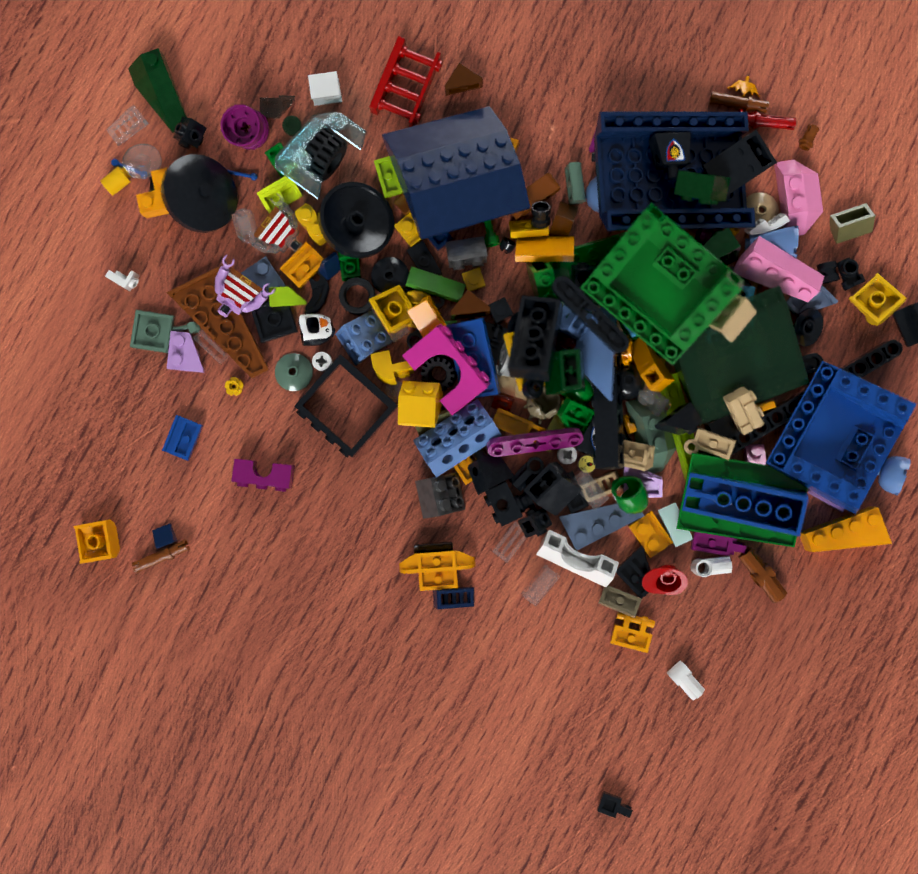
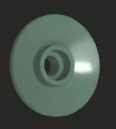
M287 354L276 364L275 378L278 384L286 390H302L312 380V365L301 354ZM292 368L296 369V373L294 375H290L289 373L290 369Z

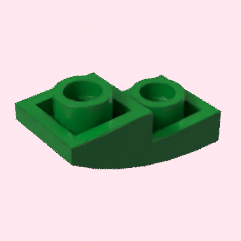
M338 252L342 281H347L354 277L361 278L359 258H351Z

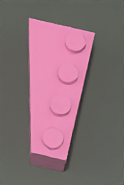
M758 236L742 253L733 270L738 276L809 302L820 292L825 277L761 236Z

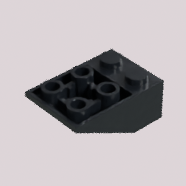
M755 130L702 165V168L706 174L730 177L727 193L729 195L776 164L777 161L758 131Z

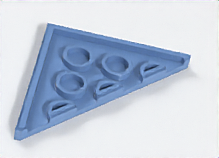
M601 306L600 310L617 326V318ZM588 328L581 341L570 338L561 349L563 351L580 349L583 352L584 374L609 401H612L615 353Z

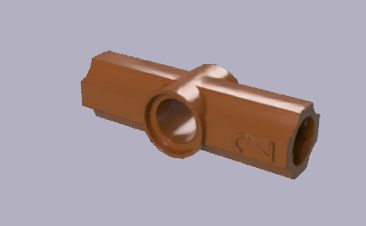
M750 547L746 549L745 553H740L738 558L750 572L753 581L760 588L762 587L770 600L776 603L784 599L788 593L776 579L775 572L766 562H763L755 549Z

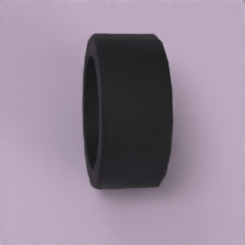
M354 277L342 284L339 290V300L347 312L354 315H362L373 308L369 299L376 296L369 281L364 278ZM360 285L368 291L369 298L364 306L353 307L347 302L346 295L352 286Z

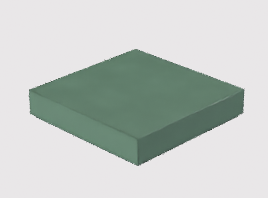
M136 310L130 347L168 353L170 333L173 331L175 316Z

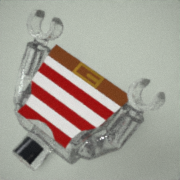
M276 193L280 200L274 202L271 198L275 208L254 234L245 231L250 236L249 240L246 241L244 238H241V240L245 243H251L253 247L263 253H284L288 247L296 252L303 245L296 239L299 234L297 218L294 211L284 202L283 197Z

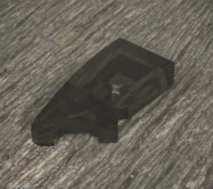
M279 95V98H260V112L266 119H278L294 103L295 96Z

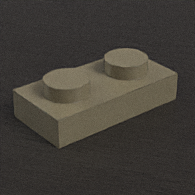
M607 586L604 587L598 604L635 618L642 599Z

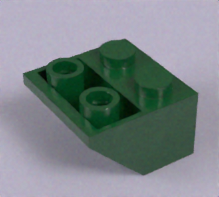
M580 349L555 352L550 382L545 381L546 395L585 392L583 352Z

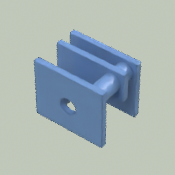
M565 304L563 305L561 330L559 332L564 334L565 337L581 341L588 327ZM587 313V319L594 318L593 314Z

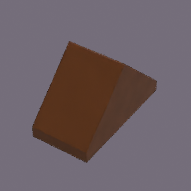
M459 63L445 84V95L448 96L483 88V79Z
M561 201L548 237L568 236L578 207Z

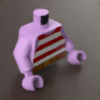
M225 255L222 260L223 266H220L215 277V292L218 294L216 300L222 304L217 310L218 313L223 317H228L231 311L240 315L242 312L248 313L259 309L267 300V296L274 294L276 289L274 288L271 293L268 292L266 288L270 283H267L263 286V292H261L262 288L233 268L228 269L233 266L235 259H233L231 264H227L225 262L227 255Z

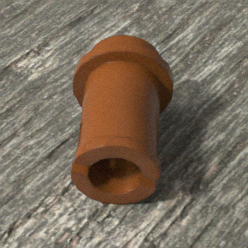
M813 124L807 126L802 139H799L798 142L800 149L809 151L810 148H813V141L819 131V127Z

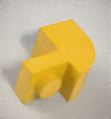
M389 350L370 354L374 371L379 380L385 384L397 385L396 377L407 378L410 374H414L413 368L407 361L393 364Z

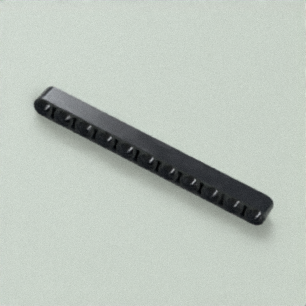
M897 340L881 343L840 369L862 378L899 356L903 351L902 344ZM888 345L893 348L892 354L888 352ZM872 355H875L877 359L875 364L871 360ZM856 364L860 367L859 374L855 371ZM806 389L780 403L776 408L765 412L764 417H762L764 425H762L760 433L753 429V431L746 434L744 442L739 440L741 432L738 429L736 433L727 436V438L736 440L732 455L788 422L793 414L788 409L789 404H794L796 409ZM773 413H777L779 416L777 423L772 420Z

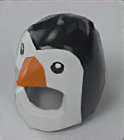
M321 314L300 315L299 327L303 346H318L334 337L335 328L331 319Z

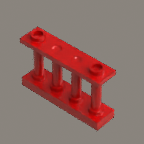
M398 36L370 103V112L378 115L380 110L383 111L385 109L409 119V127L415 124L418 125L422 115L420 111L436 72H440L443 65L441 53L437 52L435 58L431 59L409 50L406 46L405 38ZM407 57L430 66L428 76L425 77L401 67V64H399L401 58ZM399 74L424 84L420 95L394 85V82H392L394 75L397 76ZM387 92H393L415 101L416 105L413 112L386 102Z

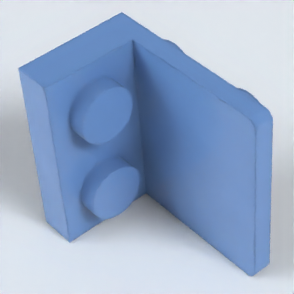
M373 311L344 324L335 334L355 366L362 363L370 354L392 343L391 338Z

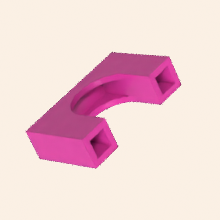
M439 324L402 356L414 370L432 356L440 354L447 355L458 363L461 371L460 382L440 400L449 413L454 415L491 383L489 382L488 375L477 368L474 358L468 357L464 352V346L459 341L454 340L450 329L445 325Z

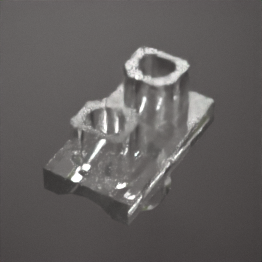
M646 383L644 389L640 390L639 396L636 397L642 405L658 417L662 412L667 413L671 406V403L664 395L657 391H650Z

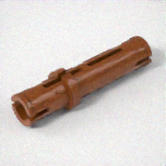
M714 91L711 92L712 96L709 100L710 104L740 108L746 112L752 110L767 113L768 109L766 108L769 107V101L753 99L752 96L741 97Z
M183 539L171 546L166 545L164 549L132 562V567L136 566L133 568L134 572L140 573L167 559L172 560L176 555L189 551L190 547L186 546L188 545L187 540Z

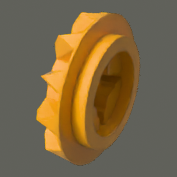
M626 334L629 339V346L621 353L622 363L630 365V361H633V341L629 334Z

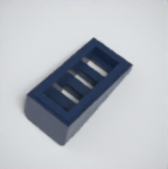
M474 587L433 590V606L437 610L474 607ZM464 592H467V602H464ZM448 593H451V603H448ZM456 593H459V602H456ZM441 594H443V603H441Z

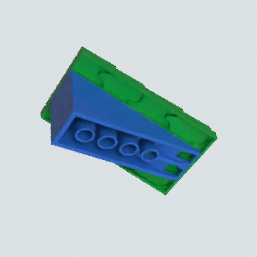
M692 453L676 529L795 547L797 536L800 537L809 499L807 494L808 488L768 465Z

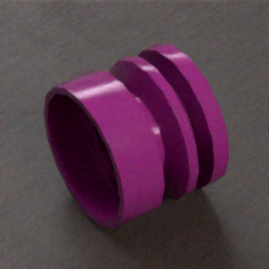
M234 105L223 114L221 131L224 138L230 144L247 150H255L267 141L269 123L261 112L246 105Z

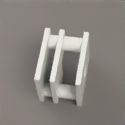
M337 71L308 75L310 94L314 106L342 102Z

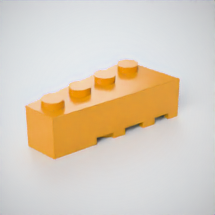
M873 506L858 510L856 515L850 513L803 530L800 534L804 549L809 552L892 544L879 507Z

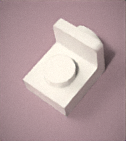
M108 270L105 277L131 291V289L138 285L140 275L132 270L128 276L119 271L113 273Z

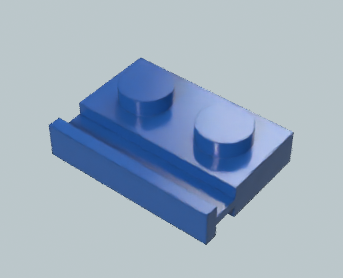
M176 415L162 451L189 461L204 425Z

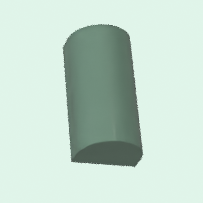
M569 162L564 168L568 201L570 205L586 202L582 166L580 162Z

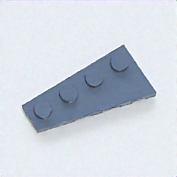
M617 503L558 517L577 551L644 517L643 512L628 514Z

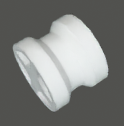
M318 352L312 358L314 368L321 372H325L333 363L331 356L326 352Z
M574 447L559 449L557 451V459L562 464H572L577 459V451Z

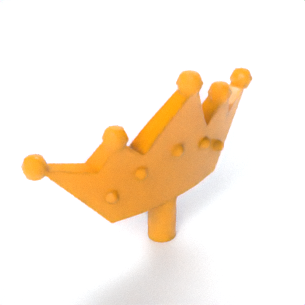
M746 76L745 81L738 80L730 87H727V89L735 88L736 92L740 89L743 97L748 92L751 93V96L755 93L758 98L760 97L755 84L749 82V76Z

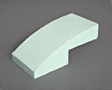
M676 502L658 510L675 548L693 540L690 531L676 529L680 513Z

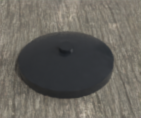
M200 154L185 155L174 161L163 175L161 182L163 203L171 217L184 228L199 233L213 232L229 223L234 216L238 204L236 185L230 173L216 160Z
M359 182L339 184L326 194L320 204L318 223L321 233L333 249L351 258L371 257L379 253L389 243L393 235L394 215L390 204L379 191L367 184Z

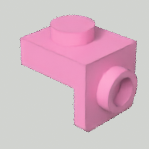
M750 444L743 448L746 462L767 465L764 445Z

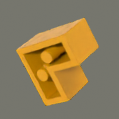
M167 168L150 171L155 190L136 195L140 214L145 218L169 214L161 195V182Z

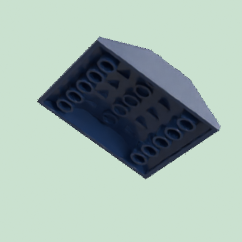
M490 106L382 134L421 240L530 209L520 161L507 129Z

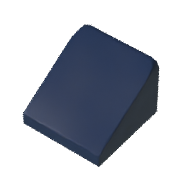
M332 252L326 257L318 269V272L327 280H330L341 270L336 252Z
M171 523L152 530L156 549L177 541Z

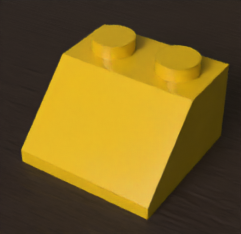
M403 381L398 395V425L436 428L442 407L440 400L444 397L441 384Z

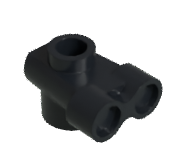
M849 257L836 263L843 281L841 285L844 291L866 281L863 274H859V266L855 260Z

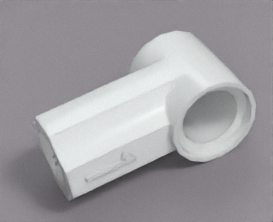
M730 556L697 558L692 561L690 566L691 571L701 577L732 573L733 568ZM701 563H704L705 569L703 572H699L698 566Z
M681 660L666 672L692 700L698 699L705 691Z

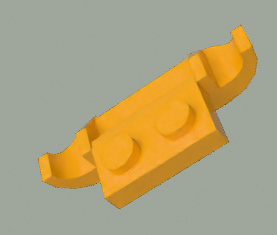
M458 550L415 553L399 563V572L403 574L418 573L420 591L458 588L457 570L474 568L476 563L475 557Z

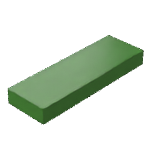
M411 266L405 286L458 303L463 296L466 284Z

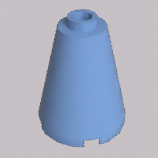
M798 226L749 235V239H745V250L758 236H761L797 259V254L795 253L798 248Z

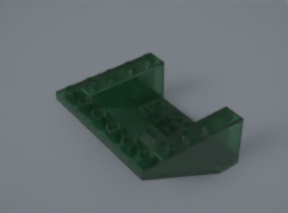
M780 286L747 298L756 310V314L733 342H729L721 332L708 326L673 364L688 402L692 403L703 420L698 426L730 415L723 397L740 387H745L748 391L752 390L757 399L754 403L758 404L809 384L789 308Z

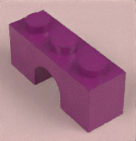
M234 459L231 482H237V486L248 487L249 484H255L257 489H267L268 486L275 487V491L286 492L287 488H292L295 465L273 463L271 473L267 477H262L256 469L257 461Z

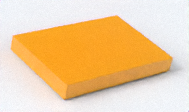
M574 236L524 237L517 239L515 262L574 261Z

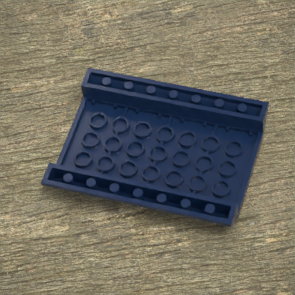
M599 112L594 146L599 216L606 230L628 231L651 203L682 229L755 228V209L747 208L745 184L727 195L726 201H719L718 205L698 203L699 199L693 198L692 201L680 199L681 195L674 194L677 179L668 180L667 170L655 169L648 139L655 133L690 132L689 163L679 170L706 174L702 165L740 141L742 135L749 131L748 112Z

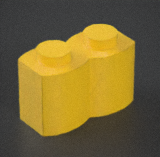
M305 203L295 211L296 218L303 228L307 230L312 240L317 245L322 246L327 241L321 233L318 215L310 205Z

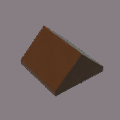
M467 290L451 310V320L489 316L490 307Z

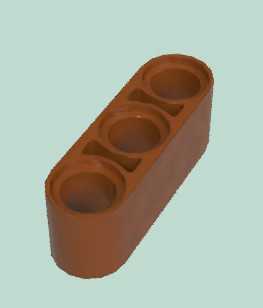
M550 172L526 188L530 209L513 213L512 215L516 220L531 212L533 203L545 202L561 189Z

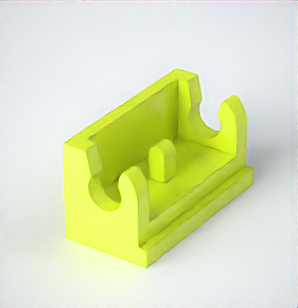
M290 173L257 192L269 214L275 206L280 210L303 197Z

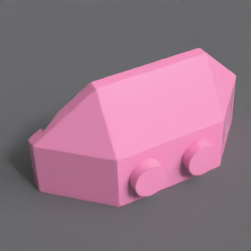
M795 160L777 162L774 164L781 213L786 214L790 220L783 225V228L798 226L799 236L805 235L823 212L818 173Z

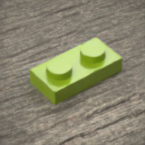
M387 156L374 160L384 197L389 198L403 194L390 157Z

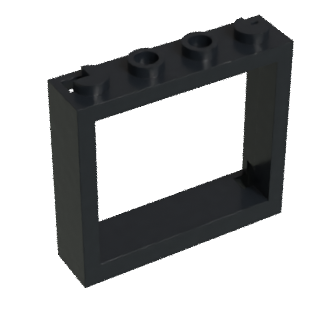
M340 354L296 403L295 407L298 409L296 413L304 420L307 417L312 422L310 425L317 432L322 430L326 434L324 438L332 445L336 443L341 447L339 451L348 458L349 455L355 457L395 412L398 405ZM340 365L388 406V409L352 449L304 407Z

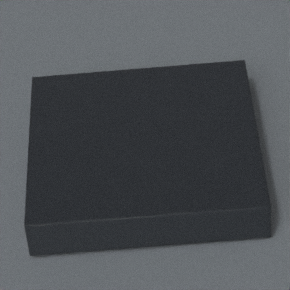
M266 301L259 309L251 311L262 344L298 332L290 306L270 307L269 301Z

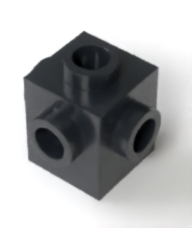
M182 117L180 123L175 127L173 138L178 140V144L183 148H198L203 142V135L207 128L192 118Z
M534 507L525 512V517L518 520L526 538L533 535L541 536L547 532L546 528L552 525L549 515L543 508L536 510Z

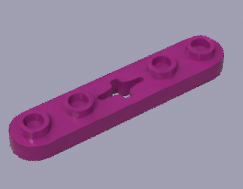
M572 427L495 437L487 442V450L489 455L501 457L570 448L583 442V435L579 428Z

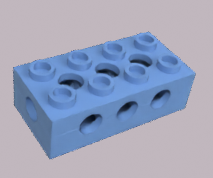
M476 399L454 415L437 424L436 428H431L414 439L413 442L437 478L485 447L490 439L502 435L480 401Z

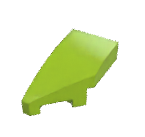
M289 286L268 288L270 293L274 288L276 289L274 294L269 295L270 307L307 305V301Z

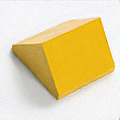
M400 285L369 299L370 304L388 333H397L413 322L408 314V309L413 306Z

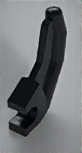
M318 271L316 273L320 276L319 281H314L312 277L309 279L312 288V298L305 307V314L318 313L325 305L330 290L328 281Z

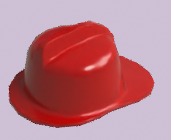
M663 565L660 568L648 571L642 579V586L650 593L677 595L686 589L688 579L675 566Z

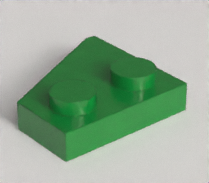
M566 397L557 415L565 428H579L583 435L592 421L594 410Z

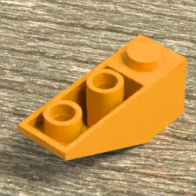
M640 337L633 342L634 362L641 378L650 391L661 392L675 381L652 347Z

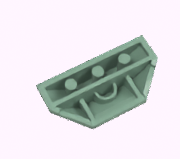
M643 397L625 402L630 422L634 423L637 432H633L635 441L655 446L653 467L646 471L653 474L663 471L676 451L672 433L655 428V425L667 416L666 409Z

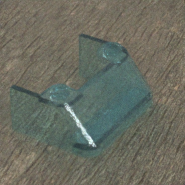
M340 112L313 115L275 156V168L317 199L320 197L322 180L307 170L311 165L312 159L310 154L305 151L311 139L322 129L328 128L335 131L361 150L363 148L366 130Z

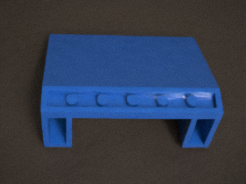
M822 360L766 464L856 515L917 404Z

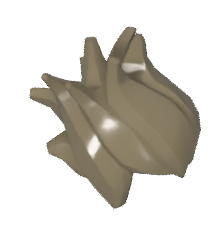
M544 386L540 397L535 399L527 398V404L523 408H528L530 413L528 420L537 417L539 419L538 425H540L542 420L555 416L561 407L559 394L546 395Z

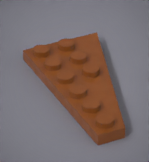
M218 267L166 292L252 379L269 371L242 313L238 315L231 311L228 317H223L217 311L222 305L216 300L218 294L215 292V277L219 271Z

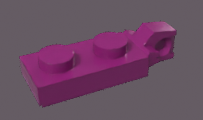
M693 532V540L690 546L692 550L725 556L734 555V551L745 553L747 547L745 543L738 542L737 538Z

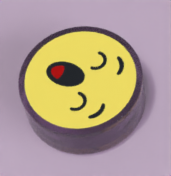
M582 455L579 457L577 468L580 472L589 474L596 469V465L593 463V456Z

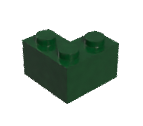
M679 170L674 194L681 195L680 199L692 201L693 198L699 199L698 203L718 205L719 201H726L731 178Z

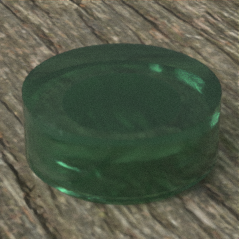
M288 116L283 120L282 127L287 135L297 136L300 134L302 124L299 118Z

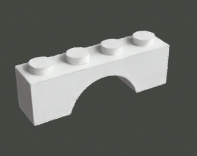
M548 530L543 537L536 554L604 587H607L614 579L619 562L605 555L590 556L574 550L568 544L566 537L551 530Z

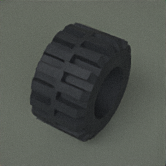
M328 128L322 129L311 139L305 148L300 160V169L320 183L327 180L343 160L347 149V142Z

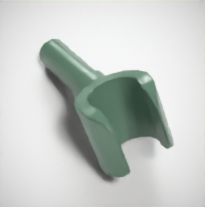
M189 322L187 325L172 328L173 331L189 329L190 334L201 331L200 326L196 322Z

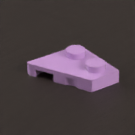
M171 331L167 369L205 373L192 334Z
M624 467L623 476H635L641 479L649 498L662 497L663 480L661 476L648 471ZM626 483L623 484L624 492L629 488Z

